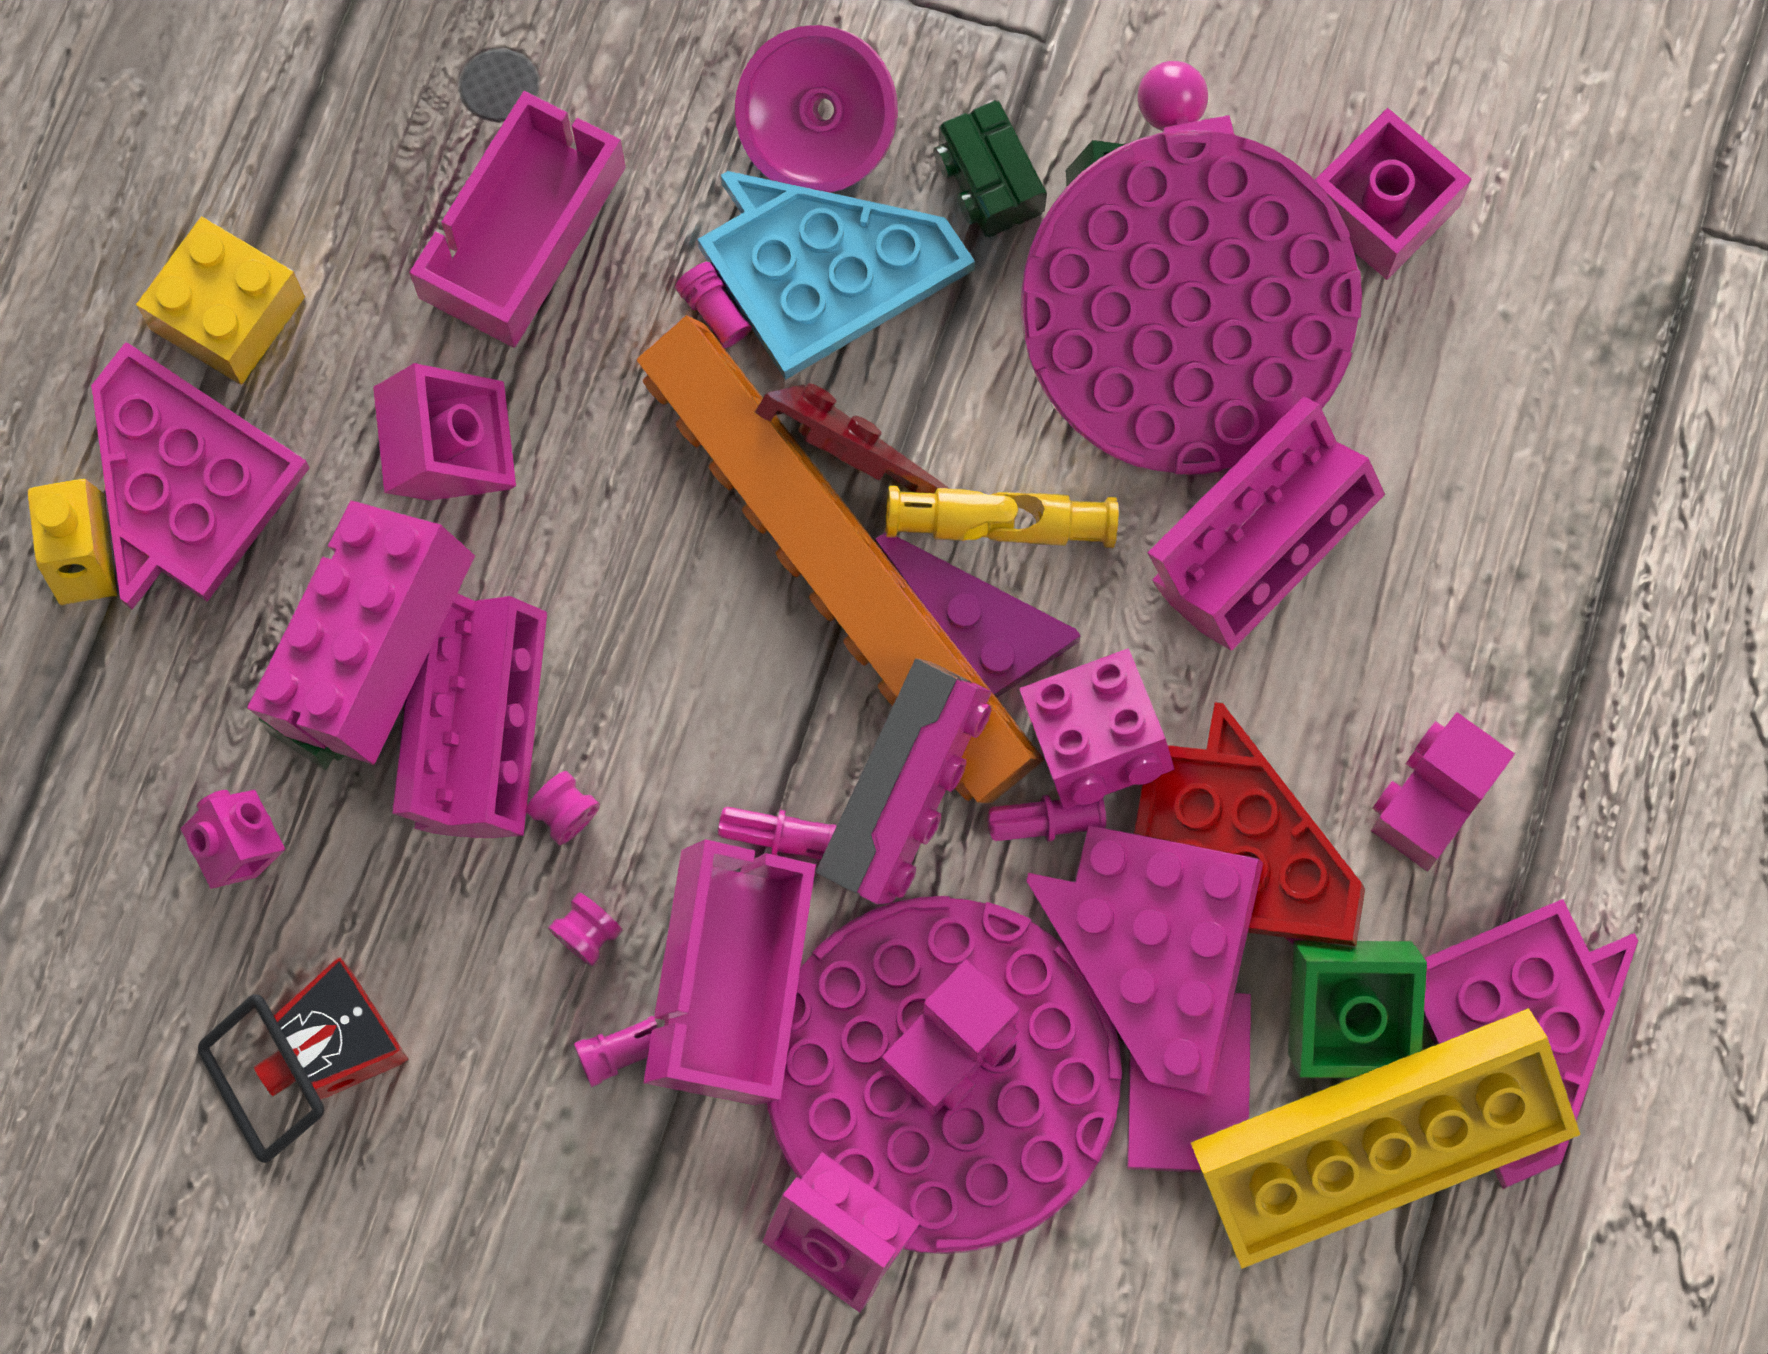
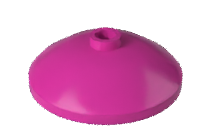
M800 26L786 30L768 40L755 52L747 63L736 91L735 121L739 138L754 165L772 181L828 193L853 186L868 176L880 164L890 148L897 126V94L894 82L885 63L874 49L862 39L843 29L831 26ZM824 99H828L834 107L833 115L828 120L823 119L818 112L819 104Z

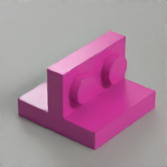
M822 1152L800 1180L796 1177L782 1195L762 1242L860 1313L873 1296L882 1277L917 1231L920 1222Z

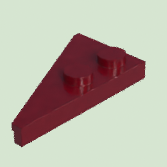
M808 383L807 386L802 384L766 393L755 410L757 415L769 422L772 421L774 416L786 414L799 421L801 425L798 429L806 442L833 454L845 463L879 481L884 473H886L914 493L934 494L937 488L950 489L881 440L879 437L882 432L874 424L860 416L853 415L850 418L834 406L837 402L836 399L817 385Z

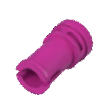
M711 262L698 264L687 271L676 282L674 288L692 310H697L724 348L735 345L751 331L752 326L743 318L724 291L726 286Z
M653 1015L647 1017L642 1022L604 1037L601 1033L596 1035V1037L586 1040L582 1039L574 1043L591 1088L603 1083L602 1081L607 1080V1078L619 1075L617 1070L648 1058L651 1033L653 1029L658 1027Z

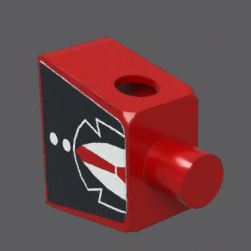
M341 957L333 961L274 1015L320 1099L328 1098L402 1065L409 1060L356 976ZM279 1050L253 1067L272 1097L296 1082Z

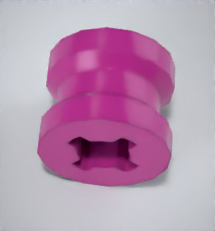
M563 771L550 779L533 796L526 807V813L535 821H544L550 827V837L557 844L562 845L574 838L589 824L598 812L600 803L592 795H583L576 788V779L568 771Z
M580 892L571 900L570 912L564 918L555 919L548 927V930L555 938L589 966H593L600 958L599 949L607 940H616L623 932L620 925L609 914Z

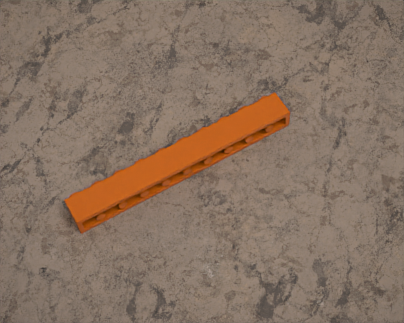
M686 315L636 359L647 373V376L642 381L648 391L661 404L665 405L668 402L681 417L675 422L679 431L693 446L698 448L702 445L713 459L708 465L712 474L729 491L735 488L747 504L742 507V512L760 533L765 534L768 531L780 546L775 551L779 561L796 578L802 574L814 590L809 595V598L815 608L828 621L831 622L836 619L848 634L843 639L846 648L859 663L864 666L870 663L882 678V681L877 686L892 706L915 658L931 661L972 681L971 683H976L990 690L777 415L769 422L755 413L763 397L706 324ZM991 693L987 702L992 708L989 720L977 738L971 736L961 757L966 760V767L955 789L967 801L974 798L978 803H993L1045 760L993 693Z

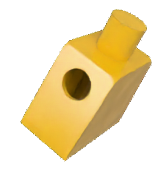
M86 479L65 481L28 489L37 567L58 603L65 605L117 596L104 493ZM72 564L85 567L80 572L68 573V569Z

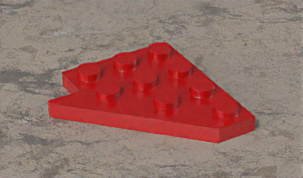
M1214 702L1207 748L1199 749L1168 745L1175 770L1161 774L1154 781L1142 785L1134 834L1256 858L1262 861L1263 866L1248 933L1357 946L1366 888L1223 703Z

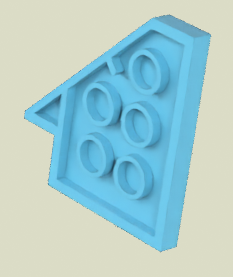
M730 171L721 174V183L741 214L697 239L698 248L707 262H711L717 270L718 276L726 286V291L745 320L752 326L753 332L785 380L975 270V260L945 217Z

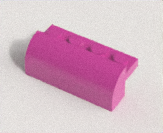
M1303 396L1147 552L1158 572L1152 579L1153 583L1167 602L1198 631L1232 651L1385 496L1369 458L1337 442L1320 404Z
M457 593L405 702L392 814L415 821L414 829L445 836L484 839L524 836L547 621L546 611L512 596L475 601Z

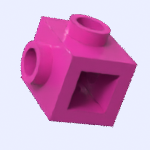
M220 790L209 794L197 803L198 811L180 828L187 841L188 848L195 857L210 889L257 878L286 850L256 790L231 795L228 790Z

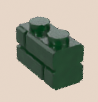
M991 101L973 109L969 114L963 113L944 121L939 126L938 146L933 148L934 156L945 178L955 177L962 191L957 194V200L968 224L971 225L978 222L985 237H992L1012 228L1015 224H1022L1045 212L1047 192L1000 101Z

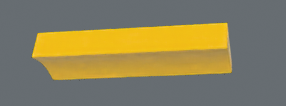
M1528 1008L1190 1143L1240 1267L1243 1269L1581 1134L1548 1037Z

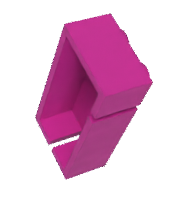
M523 91L441 221L446 237L435 231L409 273L418 298L515 348L624 172L626 165L621 139L578 117L570 127L566 111ZM573 136L575 140L576 150L570 147L573 143ZM449 248L456 252L453 258L451 256Z
M350 500L328 544V547L334 551L332 559L321 558L247 709L286 737L323 749L328 747L333 752L374 765L475 555L441 524Z
M707 839L681 850L654 1015L656 1019L665 1020V1024L663 1027L652 1030L643 1083L754 1106L781 1099L816 864L768 853L754 858L755 850ZM741 868L740 872L734 871L736 869Z

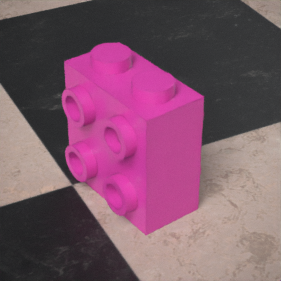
M1129 648L1019 688L1064 810L1077 805L1095 803L1107 794L1134 784L1150 783L1161 774L1175 770L1166 738Z

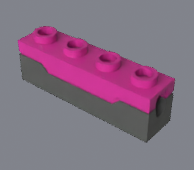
M915 658L815 873L854 893H860V896L876 904L893 903L896 897L902 898L906 894L916 874V866L912 865V861L920 844H928L939 826L941 813L936 810L946 790L951 792L957 786L964 773L966 760L961 757L971 736L977 738L982 733L989 720L992 708L987 702L992 691L976 683H971L972 681L931 661Z

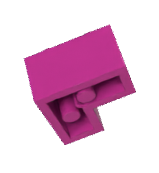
M1458 712L1454 714L1445 727L1435 721L1405 763L1414 770L1402 787L1392 780L1372 807L1374 811L1380 814V817L1371 831L1428 872L1506 768L1515 753Z
M965 959L924 1002L923 1014L881 1057L882 1067L933 1115L943 1105L952 1111L976 1086L970 1079L972 1074L985 1061L991 1067L997 1065L1016 1044L1017 1040L1014 1038L1019 1033L1016 1024L1020 1008Z

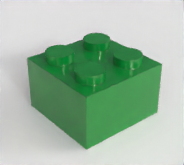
M1294 940L1288 1056L1300 1077L1354 1078L1422 1051L1427 961L1412 941H1357V946L1309 940Z

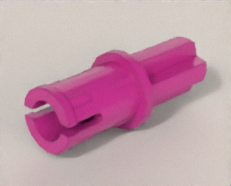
M1042 795L1040 802L994 806L990 808L987 824L991 839L995 841L1045 836L1046 841L1049 842L1054 841L1055 835L1087 832L1088 825L1106 828V811L1103 798L1089 805H1077L1064 810L1060 799L1051 800L1049 795Z
M725 807L721 811L718 835L726 839L771 847V854L776 856L779 851L821 860L836 829V825L785 816L786 810L781 809L779 816Z

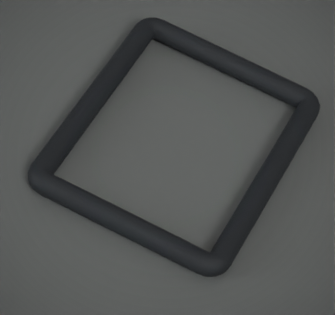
M259 994L249 996L199 1042V1056L253 1154L260 1162L267 1163L323 1116L324 1105L268 1004ZM254 1008H256L312 1108L308 1114L266 1150L210 1050V1047Z

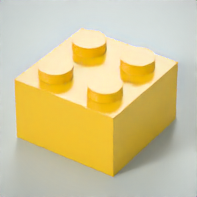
M201 216L136 303V306L151 331L242 385L302 303L305 295L294 271Z

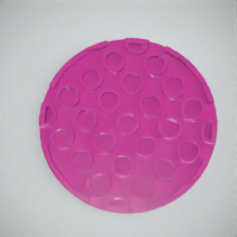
M1180 130L1155 134L1123 145L1098 159L1082 171L1064 189L1040 224L1031 245L1021 288V321L1027 354L1035 376L1047 398L1073 429L1094 446L1114 458L1140 468L1144 467L1174 474H1205L1220 472L1222 469L1233 467L1303 396L1320 404L1323 409L1346 372L1353 354L1351 350L1356 336L1358 319L1361 318L1362 308L1360 270L1357 268L1348 228L1327 193L1305 170L1278 151L1254 140L1209 130Z
M933 896L898 901L876 908L836 930L816 947L812 955L800 968L781 1099L767 1103L770 1121L777 1142L788 1165L800 1180L823 1152L919 1221L920 1225L917 1231L904 1247V1250L932 1254L968 1253L992 1248L1034 1230L1069 1203L1087 1182L1110 1140L1117 1118L1122 1069L1120 1047L1113 1022L1064 943H1060L1051 934L1031 922V919L990 902L982 903L966 899L950 898V896ZM967 959L1020 1008L1016 1024L1019 1033L1014 1038L1017 1040L1016 1044L997 1065L991 1067L985 1061L972 1074L970 1079L976 1086L954 1110L951 1111L943 1105L933 1115L882 1067L881 1057L923 1014L924 1002Z

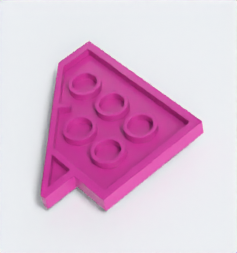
M125 342L91 385L120 599L125 606L133 610L160 573L163 572L208 602L310 467L305 459L137 348Z
M1088 825L1076 882L1028 873L1026 881L1147 1080L1158 1085L1212 1096L1263 862L1256 858Z
M1561 899L1425 957L1427 973L1424 1024L1434 1045H1437L1529 1008L1548 1037L1572 1111L1577 1120L1637 947L1638 939L1635 933L1589 952L1564 900ZM1569 1140L1493 1169L1502 1189L1561 1164Z

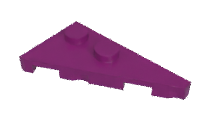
M886 532L875 539L879 548L996 698L1080 642L1081 635L1075 628L897 536L886 537Z

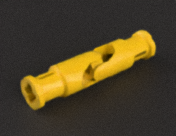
M889 486L886 504V537H895L898 532L930 533L933 534L936 540L965 541L984 537L998 542L1066 546L1070 540L1102 542L1105 548H1114L1118 530V502L1116 497H1107L1105 502L1071 501L1069 495L997 492L986 495L978 491L937 488L934 494L900 492L898 486ZM1018 507L1032 514L1036 524L1023 529H1014V520L1018 513Z

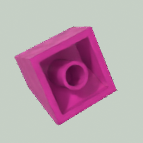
M413 363L373 387L384 493L431 501L506 491L516 487L504 381Z

